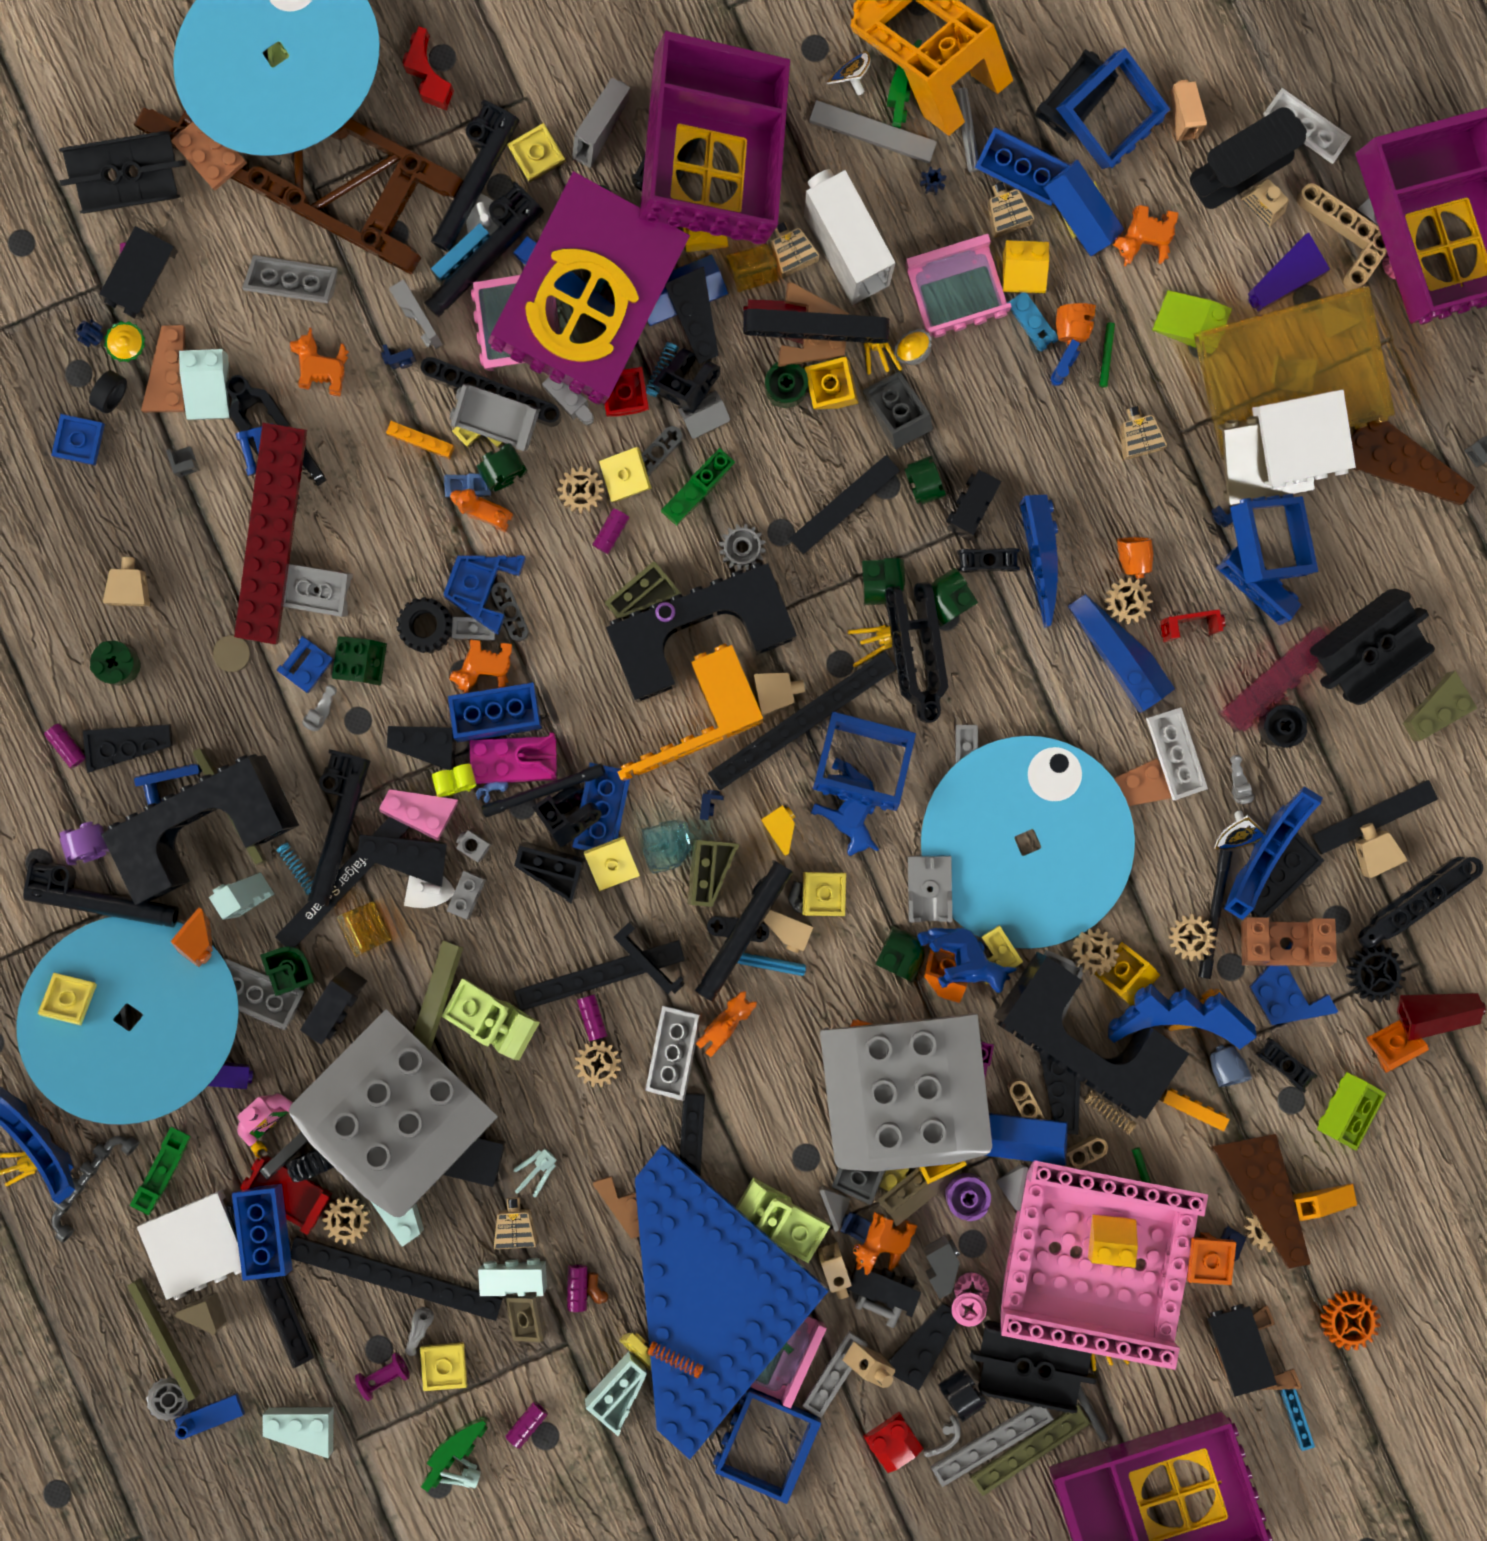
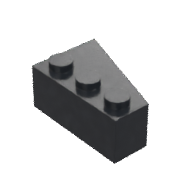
M388 726L387 748L447 770H452L455 767L456 740L453 737L452 728Z
M346 966L329 982L300 1031L321 1045L327 1039L331 1040L338 1031L336 1026L345 1020L348 1015L347 1010L355 1004L358 994L367 983V980Z
M855 1264L850 1278L852 1286L848 1287L850 1291L870 1300L886 1303L887 1307L891 1309L897 1307L907 1311V1316L913 1317L921 1295L918 1283H915L916 1280L906 1275L903 1278L896 1276L894 1271H890L887 1268H883V1270L874 1268L875 1264L871 1272L865 1275L864 1267L857 1270Z

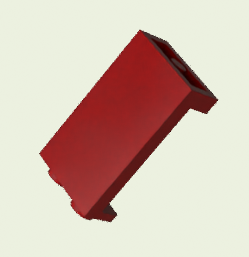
M267 1155L261 1159L257 1158L251 1168L253 1170L251 1177L245 1178L240 1189L246 1190L258 1186L282 1183L286 1219L301 1227L300 1231L308 1235L313 1230L333 1193L309 1179L293 1182L285 1165L267 1180L260 1173V1170L273 1158Z

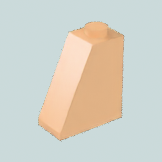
M1181 80L1176 82L1170 91L1176 140L1198 139L1206 127L1207 121L1196 81Z

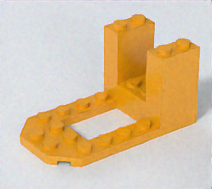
M857 0L853 6L854 17L851 19L850 24L852 31L904 69L923 117L948 136L965 123L951 87L963 75L970 71L972 77L996 94H999L1014 81L994 24L959 0H916L947 22L919 48L913 46L885 25L913 0Z
M722 644L714 648V653L709 655L706 652L694 656L695 661L691 662L718 728L708 727L702 730V735L696 738L693 735L681 739L682 743L677 746H673L672 743L661 747V752L654 755L650 752L640 756L641 761L635 764L632 761L620 766L622 770L618 771V774L622 781L633 778L632 773L634 775L638 774V776L763 723V716L732 645Z

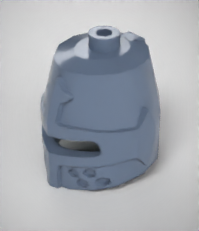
M1224 1045L1215 1047L1216 1052L1211 1053L1210 1059L1212 1071L1219 1087L1231 1086L1252 1079L1245 1059H1243L1234 1046L1225 1048Z

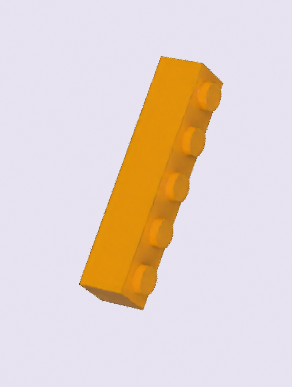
M390 421L386 431L388 436L447 459L451 458L455 448L450 443Z
M1172 1088L1164 1091L1161 1102L1219 1130L1225 1131L1230 1120L1226 1118V1114L1220 1111L1216 1113L1214 1112L1215 1109L1210 1106L1203 1107L1201 1102L1197 1100L1193 1102L1185 1094H1182V1096L1178 1095V1091Z

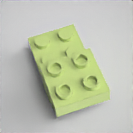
M463 978L442 1014L443 1018L470 1034V1037L487 1047L492 1044L499 1053L514 1060H520L540 1023L507 1001L498 1000Z
M754 1177L736 1206L740 1212L781 1248L807 1263L811 1260L830 1228V1224L794 1205L791 1197Z

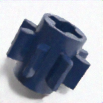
M930 166L928 173L922 172L921 177L925 180L920 182V186H925L926 194L933 192L934 195H937L939 188L944 190L945 185L942 182L946 180V175H941V168L933 170ZM933 178H935L936 181L933 182V184L930 183V180H932Z
M92 319L89 323L86 320L82 321L76 330V334L79 335L77 340L87 347L91 344L93 346L98 345L104 336V333L100 331L102 326Z

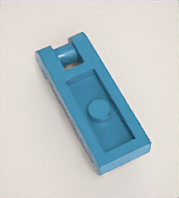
M1022 292L1008 302L1012 306L1011 312L1040 352L1044 351L1051 342L1054 344L1058 341L1057 333L1050 327L1027 293ZM1043 331L1046 336L1041 339L1038 334Z

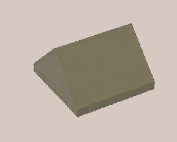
M217 1292L187 1303L174 1316L213 1335L227 1322Z
M537 1292L525 1293V1296L515 1295L506 1297L513 1341H544L546 1328L540 1296H537Z

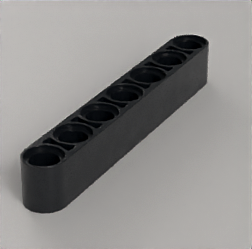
M746 309L743 311V334L749 336L881 344L889 342V318Z
M427 357L421 362V371L427 379L457 391L463 384H467L470 380L477 381L476 387L485 390L496 388V394L505 397L514 395L517 397L516 401L525 404L535 403L537 408H540L537 422L554 427L561 422V413L558 407L552 403L433 357ZM432 364L437 366L435 372L427 373L428 366ZM449 373H457L453 381L446 379ZM555 411L557 415L553 420L546 419L547 412Z

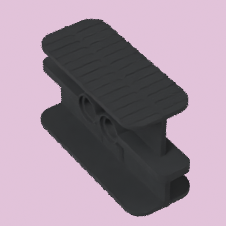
M1281 107L1211 149L1207 156L1208 163L1191 174L1190 185L1206 208H1217L1291 163L1295 156L1294 150L1301 147L1306 140L1307 130L1301 120L1295 117L1289 108Z
M171 131L153 132L59 149L60 152H63L69 179L59 180L60 185L76 184L82 208L80 214L180 198L181 196L177 193L172 168L187 165L185 160H175L170 135H172ZM132 165H135L138 169V175L135 178L129 172ZM111 168L117 173V178L114 181L108 176Z
M1389 589L1382 593L1374 601L1370 602V604L1366 605L1310 648L1311 655L1317 657L1327 674L1320 680L1321 685L1327 689H1332L1339 684L1344 692L1343 698L1356 705L1365 704L1373 699V697L1377 696L1381 691L1385 690V688L1389 687L1434 652L1435 647L1433 644L1427 643L1417 626L1429 616L1427 610L1423 608L1414 609L1409 601L1411 599L1409 592Z
M988 1320L984 1322L985 1330L981 1350H971L970 1353L972 1360L984 1362L980 1383H978V1389L981 1394L987 1397L1049 1408L1051 1410L1054 1409L1066 1413H1077L1076 1405L1081 1382L1096 1384L1097 1381L1094 1374L1088 1373L1092 1353L1001 1336V1323ZM1020 1361L1028 1362L1025 1369L1017 1368ZM1042 1365L1049 1366L1048 1372L1044 1374L1039 1373V1368Z

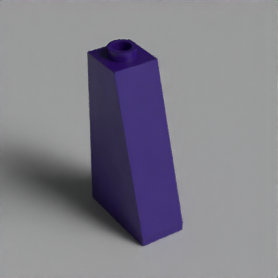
M1310 233L1305 234L1248 293L1250 305L1256 308L1258 312L1319 279L1330 270Z
M225 1062L208 1086L247 1089V1084L252 1083L253 1071L249 1070L250 1067L247 1064Z

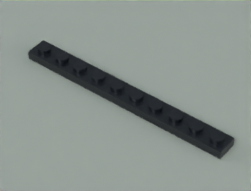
M884 651L708 773L721 791L830 716L832 711L836 712L897 670L896 666Z
M300 1236L295 1237L290 1252L291 1259L494 1321L497 1320L503 1298L497 1296H480V1291Z

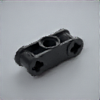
M1019 548L957 550L960 558V568H958V571L960 573L1020 571L1017 559ZM986 555L991 556L994 559V564L991 566L986 565L983 557Z
M714 916L708 921L707 929L714 936L727 938L739 918ZM716 920H719L720 924L723 925V928H719L718 932H715L714 927H711V923H715ZM762 923L760 926H762L763 931H766V934H763L761 938H757L755 933L751 941H766L769 937V928L765 923Z
M1269 1037L1262 1050L1255 1054L1303 1093L1307 1091L1305 1088L1312 1079L1318 1077L1312 1070L1297 1061L1282 1046ZM1289 1060L1290 1067L1287 1070H1283V1063Z

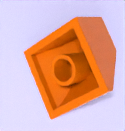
M199 907L170 941L178 953L198 967L210 959L211 952L213 951L210 921Z
M930 948L924 977L939 997L960 1003L968 982H952L947 987L942 988L938 981L939 977L945 975V968L956 966L955 953L942 948L938 952H934Z

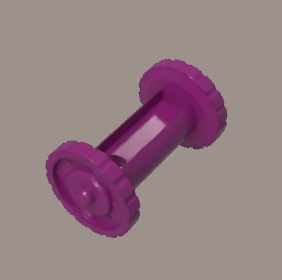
M396 1352L392 1354V1363L367 1377L358 1373L355 1375V1382L363 1398L370 1401L373 1399L374 1390L399 1376L406 1381L410 1378V1374L402 1356ZM374 1380L375 1384L370 1385L369 1381Z

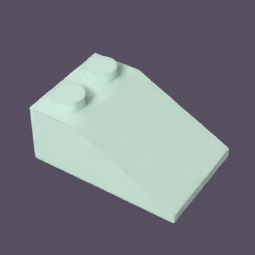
M223 349L179 351L180 377L187 420L230 418V394L226 389V383L229 379L228 354Z

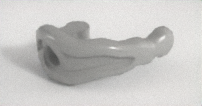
M333 685L326 686V692H324L323 698L319 701L317 707L314 710L311 708L302 722L303 726L307 729L318 731L323 726L325 719L330 713V706L333 701L332 696L337 693V689Z
M1233 755L1230 758L1233 781L1232 795L1237 803L1247 804L1254 800V794L1250 783H1247V778L1240 765L1242 757L1240 755Z
M427 1307L417 1309L413 1315L409 1341L405 1349L406 1354L409 1356L416 1355V1347H418L420 1340L425 1336L426 1330L434 1319L433 1311Z
M955 1415L950 1416L952 1423L943 1424V1433L945 1435L953 1433V1437L939 1447L925 1450L923 1452L925 1457L941 1454L951 1449L958 1442L961 1427L959 1419Z

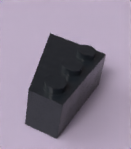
M978 470L976 475L971 473L966 483L969 486L966 494L961 492L956 502L959 505L957 511H951L946 520L949 523L947 530L970 541L1002 481L981 470Z
M523 841L519 845L514 866L572 904L575 900L585 858Z

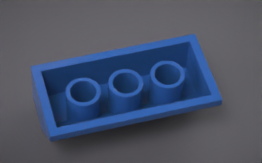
M996 126L975 168L1051 206L1053 202L1043 186L1067 168L1070 163Z
M1238 546L1232 549L1216 567L1217 570L1278 625L1289 622L1302 605L1298 601L1299 598L1292 591H1286L1282 587L1283 583L1280 580L1246 584Z
M534 683L448 696L453 737L457 743L542 729Z
M282 1183L233 1192L232 1199L242 1280L286 1276L293 1269Z

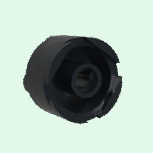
M1286 704L1269 708L1263 713L1258 724V731L1267 745L1277 749L1289 748L1298 745L1304 740L1307 735L1308 722L1306 715L1298 707ZM1280 723H1285V724H1286V725L1284 726V729H1285V730H1283V731L1281 730V724H1280Z
M964 1369L956 1371L938 1384L942 1394L951 1408L957 1412L958 1418L962 1423L983 1409L984 1405L987 1404L983 1395L976 1388H972L975 1383Z

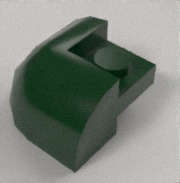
M884 558V560L862 561L864 606L886 604L885 593L888 587L900 586L903 593L905 588L904 559Z
M956 568L937 578L931 584L940 627L978 604L975 596L967 586L968 583Z
M893 925L875 965L914 983L925 957L924 946H921L918 938L913 934Z
M282 947L260 955L275 996H280L316 983L310 963L305 954L299 949Z

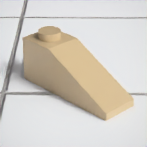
M770 909L764 922L784 944H787L786 949L798 953L799 950L804 951L813 926Z

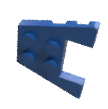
M498 555V557L457 556L443 596L489 630L499 634L505 618L504 614L485 609L484 607L498 570L520 577L526 558L523 555H517V557H506V555Z
M1291 941L1289 942V945L1285 948V950H1289L1291 948ZM1267 966L1249 986L1270 1025L1338 1012L1328 994L1308 1004L1287 966Z

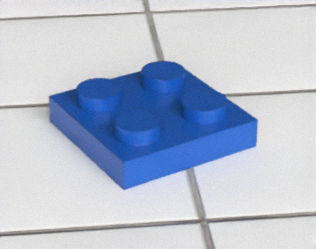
M60 414L51 456L96 466L105 424Z

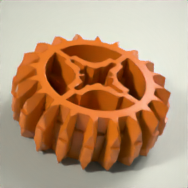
M1346 1290L1343 1291L1342 1297L1335 1293L1336 1300L1333 1301L1329 1298L1330 1306H1323L1327 1313L1320 1314V1317L1325 1320L1320 1323L1323 1328H1326L1323 1331L1324 1335L1329 1336L1328 1340L1331 1343L1336 1342L1338 1348L1344 1346V1349L1349 1351L1352 1346L1354 1350H1358L1359 1344L1366 1348L1365 1341L1368 1340L1372 1343L1371 1335H1378V1332L1374 1330L1375 1327H1381V1324L1375 1321L1381 1318L1380 1314L1375 1313L1378 1309L1377 1306L1371 1305L1372 1300L1370 1298L1365 1299L1363 1293L1357 1295V1292L1354 1290L1350 1292V1295ZM1350 1304H1357V1305H1358L1356 1308L1353 1307V1308L1350 1309V1310H1344V1309H1343V1307L1346 1306V1305H1350ZM1338 1313L1340 1316V1320L1337 1324L1338 1327L1336 1328L1335 1318ZM1365 1313L1366 1321L1364 1327H1362L1361 1320ZM1345 1314L1353 1319L1356 1327L1347 1321L1348 1318L1345 1317ZM1350 1331L1358 1332L1356 1335L1353 1336H1343L1345 1333L1348 1334Z

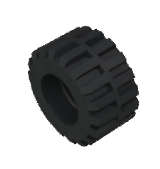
M421 597V599H412L413 602L411 603L407 602L404 610H400L399 613L401 615L397 617L396 621L398 622L396 627L400 633V639L408 647L420 653H434L435 650H441L443 645L449 643V637L452 638L453 618L449 614L448 609L432 598ZM430 613L437 620V628L431 636L421 638L414 632V622L421 614Z

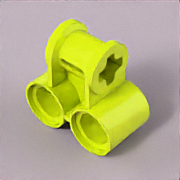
M462 764L454 767L452 770H442L432 774L437 797H453L454 794L462 791L470 792L472 788L477 786L471 764Z

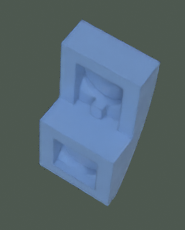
M480 474L444 476L445 497H450L451 493L455 490L463 491L465 489H473L478 497L491 495V491Z

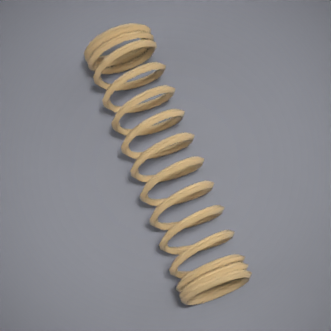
M1090 1091L1085 1097L1084 1103L1088 1104L1090 1102L1089 1106H1091L1094 1100L1099 1097L1093 1109L1103 1100L1097 1112L1107 1103V1107L1102 1112V1115H1104L1109 1107H1112L1106 1118L1110 1116L1112 1111L1116 1110L1110 1122L1120 1113L1114 1125L1124 1116L1123 1121L1118 1127L1120 1128L1124 1121L1129 1119L1123 1131L1125 1130V1133L1130 1134L1136 1127L1134 1121L1126 1118L1125 1114L1121 1115V1111L1117 1112V1108L1113 1109V1105L1109 1106L1108 1102L1104 1103V1099L1100 1100V1096H1096V1093Z

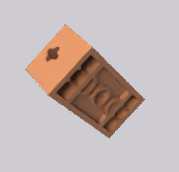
M1246 917L1241 922L1242 965L1330 967L1337 962L1335 919L1313 918L1309 922H1269V918ZM1287 938L1291 941L1292 946L1289 950H1285L1280 946L1281 939Z

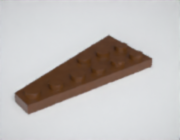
M1373 410L1369 412L1351 436L1356 468H1352L1353 470L1371 474V476L1413 488L1421 493L1425 492L1434 495L1436 498L1457 505H1462L1475 489V486Z
M1273 1134L1212 1146V1150L1217 1154L1226 1172L1229 1173L1239 1193L1253 1215L1256 1216L1261 1224V1228L1268 1235L1287 1269L1310 1265L1311 1262L1277 1135Z

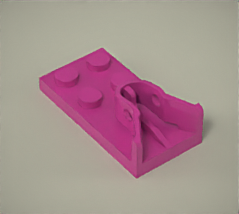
M550 733L547 737L470 740V764L472 765L476 784L557 780V741L555 734Z

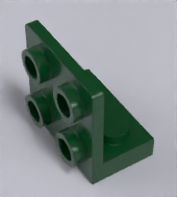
M338 637L332 679L381 686L387 643L370 639Z

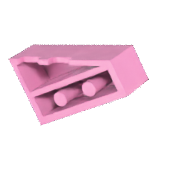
M389 789L379 810L381 813L439 841L458 804V800Z

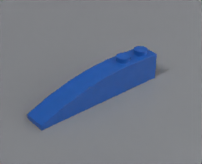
M1027 495L1023 497L1019 505L1044 628H1048L1052 625L1056 603L1058 556L1055 534L1058 533L1056 521H1052L1051 513L1054 511L1052 500H1048L1047 495Z
M1086 594L1067 606L1139 713L1147 710L1175 690L1154 656Z

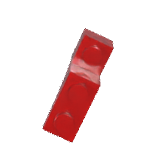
M419 26L417 32H413L411 36V47L409 52L404 54L402 63L406 73L425 80H422L419 86L422 101L447 111L454 89L451 83L439 77L430 67L427 58V46L430 36L426 28Z

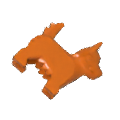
M1136 206L1133 209V219L1127 234L1123 237L1118 236L1113 243V246L1119 249L1120 256L1125 258L1124 266L1132 262L1142 244L1153 245L1159 248V264L1168 259L1167 253H1170L1169 244L1175 235L1178 212L1167 211V214H1162V220L1158 221V218L1153 219V216H1148L1149 207Z
M309 327L307 335H301L299 340L290 342L291 351L299 355L301 377L299 378L298 386L299 388L309 390L313 381L316 383L319 381L321 384L323 381L326 383L330 382L329 394L340 397L342 381L345 376L344 364L348 359L346 355L349 351L346 350L344 344H341L336 359L318 355L312 328Z
M473 489L455 490L451 493V501L457 505L462 514L466 513L468 517L490 524L502 532L507 531L509 527L507 522L508 520L511 521L513 513L508 509L476 496Z
M470 640V649L460 670H453L449 680L455 682L457 688L464 691V694L469 693L475 686L480 674L497 676L498 688L507 687L506 683L509 682L507 673L510 667L509 656L512 654V644L501 643L502 651L496 654L491 653L490 650H481V642L479 640Z
M746 991L740 992L736 997L727 1002V1010L720 1013L704 1029L705 1034L697 1040L696 1045L699 1048L712 1041V1045L705 1052L710 1058L730 1038L739 1021L748 1019L752 1010L756 1007V1001L749 1002L745 998Z
M874 1212L873 1221L865 1243L856 1244L853 1248L857 1261L856 1269L859 1270L864 1267L865 1275H868L879 1254L887 1252L890 1253L888 1269L890 1271L898 1266L901 1254L907 1251V1248L910 1246L911 1237L915 1234L917 1225L910 1223L906 1219L893 1228L894 1220L884 1217L881 1213Z

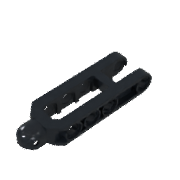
M234 375L228 379L226 389L233 399L229 414L241 431L254 429L246 417V411L256 403L264 404L268 410L267 413L274 419L277 425L292 427L266 390L252 388L249 382L241 375ZM254 437L249 438V444L258 456ZM305 447L303 466L311 474L316 485L319 486L327 481V479Z
M929 582L915 584L914 599L918 620L909 621L907 605L904 604L900 586L888 587L885 599L900 693L911 704H915L916 714L920 721L924 723L935 722L941 713L940 698L945 694L949 686L933 588ZM919 629L928 681V688L920 692V689L918 690L917 668L914 667L912 655L914 649L911 647L909 630Z
M1454 857L1373 914L1370 918V924L1360 931L1357 940L1364 948H1371L1384 939L1388 940L1400 934L1477 879L1483 872L1482 862L1476 857ZM1471 862L1476 865V870L1472 874H1470L1472 871Z

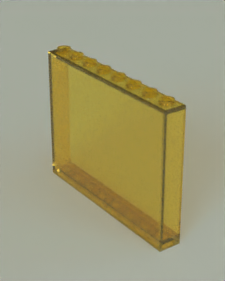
M1369 286L1359 287L1193 333L1222 460H1224L1223 434L1218 425L1225 424L1227 420H1246L1247 417L1253 416V407L1344 390L1349 427L1354 426L1355 429L1368 426L1367 422L1375 420L1376 423L1388 421L1389 416L1395 415Z

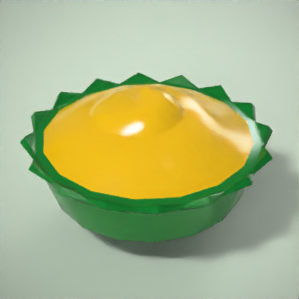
M120 321L118 324H113L112 328L107 329V335L104 336V346L107 349V354L119 362H129L136 359L142 354V350L145 347L143 331L138 328L137 324H132L130 321Z

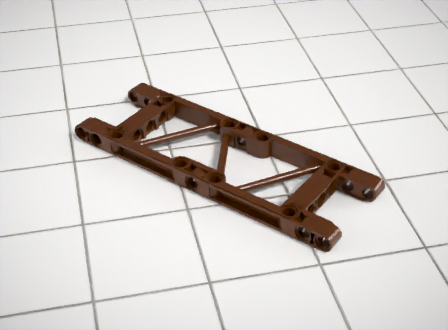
M142 108L134 126L146 134L171 131L172 135H170V138L172 140L193 121L186 110L177 123L153 109ZM351 118L334 132L331 137L340 140L350 134L389 155V157L311 205L304 193L303 150L294 152L295 185L261 167H253L248 172L239 169L230 178L411 275L414 273L422 257L412 251L411 247L389 235L417 184L420 183L444 197L454 198L463 182L456 174ZM172 143L173 148L178 150L176 146ZM399 161L361 232L319 211ZM411 162L417 163L414 169L407 168ZM258 177H264L262 183L255 184ZM295 197H301L299 203L292 204ZM370 237H376V241L373 244H367V240Z

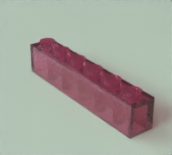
M1320 626L1313 628L1220 710L1218 714L1234 732L1246 731L1253 725L1252 720L1256 716L1260 718L1269 711L1268 706L1273 701L1276 704L1285 697L1283 692L1289 687L1291 689L1295 688L1301 682L1300 677L1305 673L1309 675L1317 668L1316 663L1319 660L1311 655L1310 648L1327 634Z

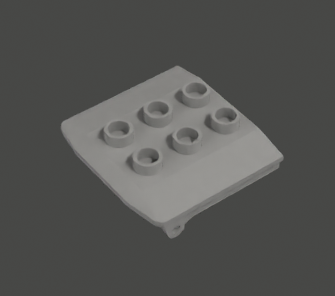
M386 1009L291 1104L289 1109L291 1118L308 1142L365 1198L393 1217L404 1216L498 1118L486 1104Z
M970 1012L968 1015L834 1029L826 1027L824 1030H820L833 1153L837 1167L847 1170L876 1172L947 1165L984 1156L991 1151L992 1138L978 1014Z

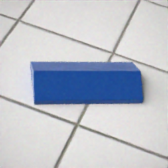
M1078 159L1043 186L1089 256H1093L1112 244L1123 232V226Z
M712 254L673 270L667 281L670 282L704 266L709 301L711 302L728 295L721 272ZM665 287L647 321L649 326L677 316Z
M589 762L588 768L597 764ZM604 766L605 776L585 782L580 808L587 803H594L601 811V817L596 823L573 839V848L589 850L618 839L630 779L625 781L620 779L618 771L622 769Z
M989 1113L992 1149L984 1156L1032 1162L1035 1160L1050 1164L1066 1165L1068 1122Z

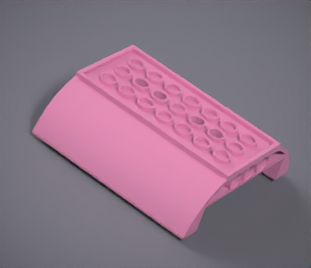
M1034 1160L1027 1172L1020 1211L1017 1210L1003 1280L1001 1336L1176 1370L1180 1348L1174 1341L1188 1272L1191 1239L1195 1234L1198 1215L1205 1216L1208 1194ZM1092 1214L1136 1219L1137 1259L1142 1258L1145 1260L1144 1268L1137 1270L1131 1267L1091 1263L1088 1259ZM1052 1242L1060 1243V1250L1056 1253L1049 1251V1245ZM1073 1246L1081 1247L1082 1252L1078 1257L1070 1255V1250Z

